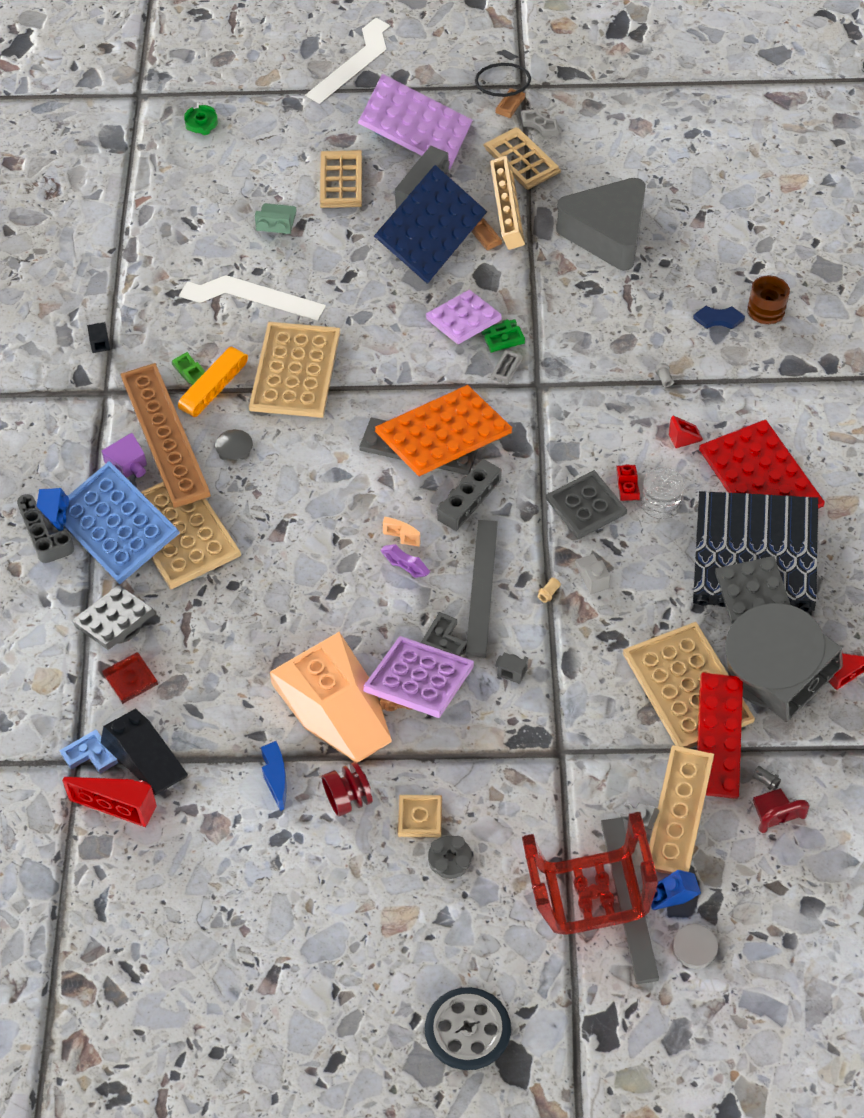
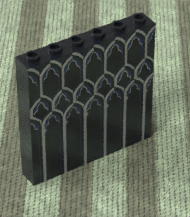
M699 491L693 604L726 607L715 574V568L774 556L790 604L805 612L815 611L817 595L818 497Z

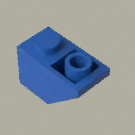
M62 488L39 489L37 508L58 531H63L67 520L66 508L69 506V497Z
M682 870L673 872L646 889L652 910L684 904L701 894L695 874Z

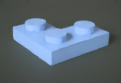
M96 729L59 750L70 769L90 759L101 774L118 764L117 758L101 744V735Z

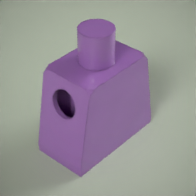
M133 433L101 450L105 464L110 461L126 478L133 473L137 478H140L146 473L144 468L147 465L145 454Z

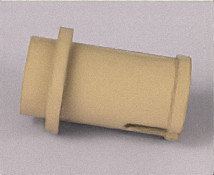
M552 577L544 588L539 589V600L544 603L551 601L552 595L561 586L559 580Z

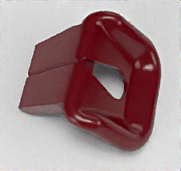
M781 788L753 797V803L761 821L758 827L761 833L767 832L768 828L779 825V823H785L796 818L806 819L808 815L809 803L806 800L789 802Z

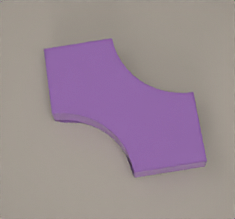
M396 544L386 545L380 550L393 566L405 569L414 578L425 577L430 573V570L419 557L406 554Z

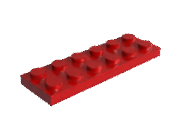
M701 673L697 750L714 754L706 796L739 798L743 681L737 676Z

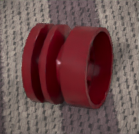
M356 761L350 763V770L346 765L342 767V778L335 770L321 776L329 803L338 817L352 811L351 801L358 808L363 807L362 800L366 805L373 802L368 779Z

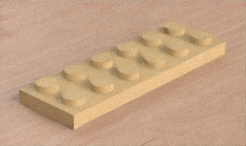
M672 745L658 804L660 811L654 823L645 869L666 874H672L677 870L689 872L714 754Z

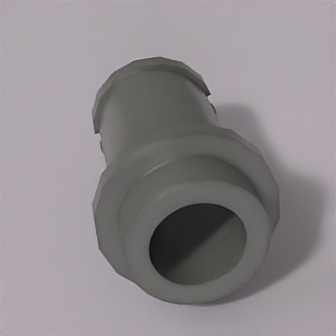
M761 766L755 769L759 773L754 772L752 775L754 779L767 785L769 790H776L781 783L779 775H773Z

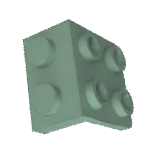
M264 203L261 211H256L254 215L256 231L291 234L297 212L296 207Z

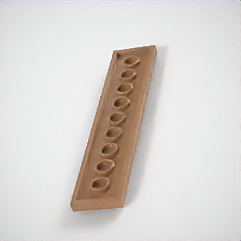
M156 363L121 373L122 382L173 508L210 497L209 488Z

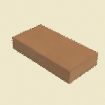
M510 88L507 93L515 92L517 90ZM521 92L513 96L504 97L496 107L495 113L511 118L524 100L525 93Z
M484 218L471 231L486 250L502 244V239Z

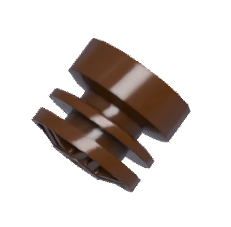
M770 275L755 279L752 283L747 306L749 316L761 324H776L781 321L785 315L790 294L788 284L783 279Z

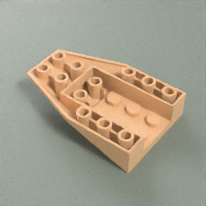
M340 632L270 671L272 686L303 727L354 762H360L392 742L378 697L364 692V684L369 679V676Z

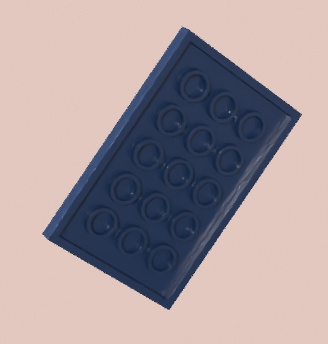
M434 165L377 231L374 237L428 284L488 211Z

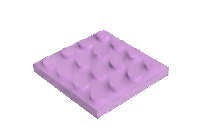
M399 636L364 684V692L440 718L473 669L474 661Z

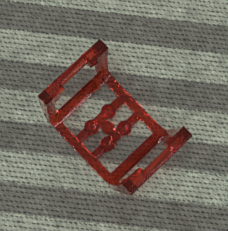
M641 812L629 814L626 839L621 848L561 862H548L539 849L534 834L522 837L536 907L554 933L575 934L638 920L649 913L657 889L658 879ZM637 841H639L644 861L640 865L643 881L642 894H640L631 857L635 851ZM621 861L633 909L615 913L613 908L614 895L609 890L610 879L608 873L604 870V864ZM595 866L596 884L588 887V881L583 876L582 869ZM538 869L540 870V872L545 873L552 907L550 905L545 883L540 882ZM573 871L575 876L573 881L574 888L579 894L578 907L583 913L584 919L566 922L556 874ZM600 897V903L605 909L606 915L593 917L592 899Z

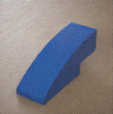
M277 741L261 747L262 757L266 763L261 768L263 778L279 810L282 811L285 807L287 793L286 773Z

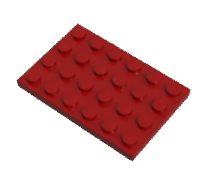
M766 419L699 445V451L728 493L818 497V509L824 507L825 501Z

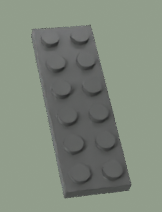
M371 417L359 446L360 451L402 460L375 432V426L386 422V420ZM478 449L438 467V469L468 475L472 469Z

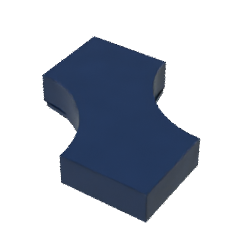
M706 305L693 315V319L706 329L712 326H724L733 329L745 320V315L733 306L726 309H713Z

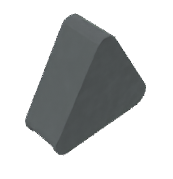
M628 178L561 197L557 202V233L622 271L630 270L634 266L643 215L646 188L644 181L639 178Z

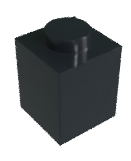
M106 323L87 325L92 353L109 351L110 344Z

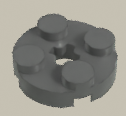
M461 836L440 837L431 843L428 852L429 866L433 872H437L443 878H458L471 865V849ZM448 853H452L455 855L453 857V861H449V859L444 858V856H446Z

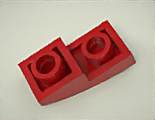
M625 464L616 466L620 501L640 500L636 465Z

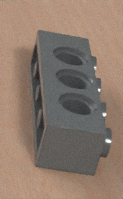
M483 458L478 464H474L471 472L461 479L456 489L450 491L448 498L444 502L439 503L437 507V520L457 531L500 483L502 469Z

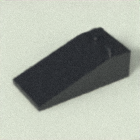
M136 708L103 726L101 744L140 781L149 783L154 795L159 794L188 776V773L151 722Z

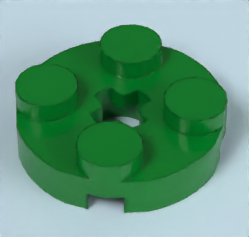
M199 105V108L195 109L191 107L184 114L186 129L194 133L208 135L218 124L215 109L208 105Z

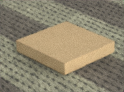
M399 795L398 837H441L442 795Z

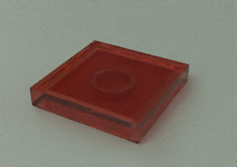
M138 652L102 671L103 676L122 704L158 685L157 679Z

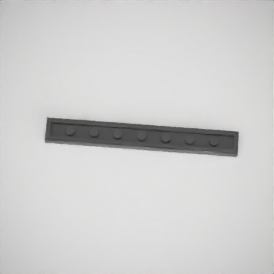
M478 520L466 656L486 658L498 521Z
M623 817L601 820L636 984L659 981Z

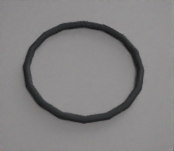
M501 62L482 68L475 77V84L480 91L496 97L519 94L531 82L529 71L514 63ZM512 66L525 72L528 81L523 88L515 92L503 94L483 89L479 85L478 78L485 70L492 67Z

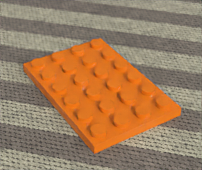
M466 385L375 426V432L418 476H421L511 434L512 427L469 385Z

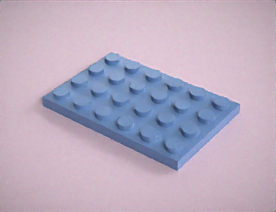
M110 461L68 495L69 506L66 508L67 520L64 527L119 585L180 533Z

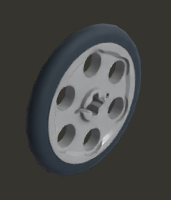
M465 987L448 991L432 1004L426 1016L425 1037L429 1048L442 1063L455 1069L477 1070L487 1067L504 1053L510 1041L511 1021L506 1008L493 994L482 989ZM459 1003L464 1006L465 1010L457 1014L452 1011V1006ZM479 1005H483L488 1011L485 1015L481 1016L477 1015L474 1009ZM447 1021L452 1027L449 1031L444 1032L439 1029V1024ZM464 1025L473 1026L472 1032L468 1033L467 1030H464ZM488 1025L495 1026L497 1028L496 1034L487 1035L484 1031L485 1027ZM457 1041L461 1044V1049L453 1052L448 1048L449 1043ZM480 1043L484 1046V1051L479 1054L474 1053L471 1050L472 1045Z

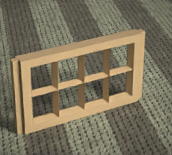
M517 127L484 143L486 150L495 159L504 157L512 152L518 156L517 159L509 163L513 169L514 178L527 190L561 173L559 166ZM518 137L522 143L513 147L508 141ZM502 144L510 148L501 154L495 149ZM524 146L532 150L524 155L517 151ZM536 154L540 160L530 164L526 158ZM523 161L527 167L519 171L512 166ZM545 163L549 169L541 173L534 168ZM530 169L536 174L529 179H525L521 175Z
M362 150L321 151L320 208L362 207ZM327 160H340V166H327ZM343 160H356V165L343 166ZM343 170H356V176H343ZM327 171H339V176L327 177ZM339 181V187L326 188L327 182ZM343 181H356V187H343ZM326 192H339V198H326ZM343 192H356V198H343Z

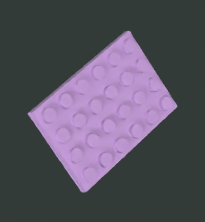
M382 74L358 124L421 156L430 145L446 151L449 156L450 170L473 120Z

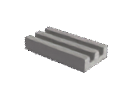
M505 349L491 374V380L498 379L497 382L501 383L504 381V384L508 385L522 360V355ZM509 355L510 358L499 375L498 373ZM515 359V361H514L512 367L510 368V370H509L507 376L505 377V375H506V373H507L509 367L511 366L513 360Z

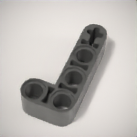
M30 494L21 495L17 500V504L38 559L43 563H49L74 552V544L71 534L67 531H59L49 535L34 497Z

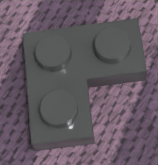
M442 612L438 613L421 641L422 644L460 657L466 648L465 641L451 636L457 625V619Z

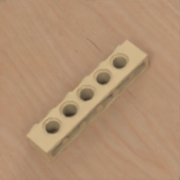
M507 156L490 161L501 234L508 250L525 245L513 169Z

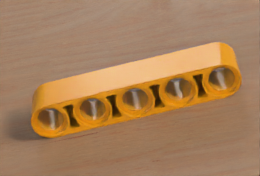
M232 346L229 347L180 398L178 409L193 417H197L246 365L248 355Z

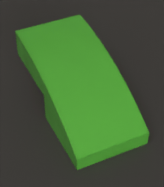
M188 352L172 360V365L191 385L205 373L198 362L195 363Z

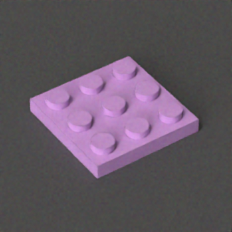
M471 290L463 292L459 296L426 313V319L457 344L502 320V316L497 310Z

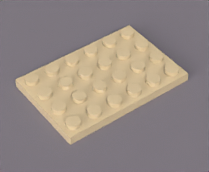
M268 322L250 399L249 411L323 418L340 337V328Z
M163 482L141 492L180 532L151 558L170 590L241 556L237 545L206 498L173 508Z
M693 622L623 649L625 659L675 746L688 749L696 746L698 740L701 673L728 675L697 622ZM742 698V727L754 723L755 718Z

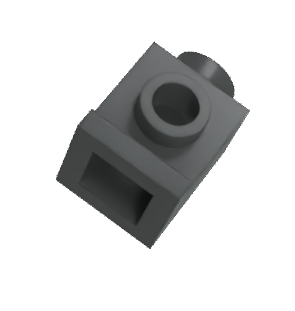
M505 652L502 656L499 655L495 667H498L497 676L520 684L528 669V657L525 656L524 659H521L515 654Z

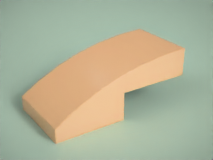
M384 517L383 534L400 537L401 544L420 547V532L400 520Z

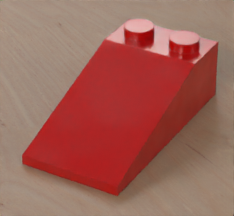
M64 777L62 780L70 801L145 828L157 807L152 787L145 781L86 777Z

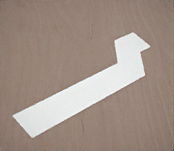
M375 18L362 28L366 46L305 96L320 104L386 50V45L382 32L390 27V25Z
M227 275L202 285L187 282L179 294V297L201 303L228 293L317 321L326 307L324 304Z

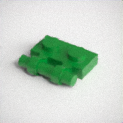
M515 319L503 320L502 323L492 325L481 331V334L485 335V342L491 353L525 344V337L520 327L517 326Z

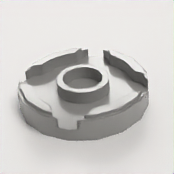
M698 924L686 925L675 935L673 942L674 955L686 967L693 969L704 968L716 958L718 950L717 938L705 926Z

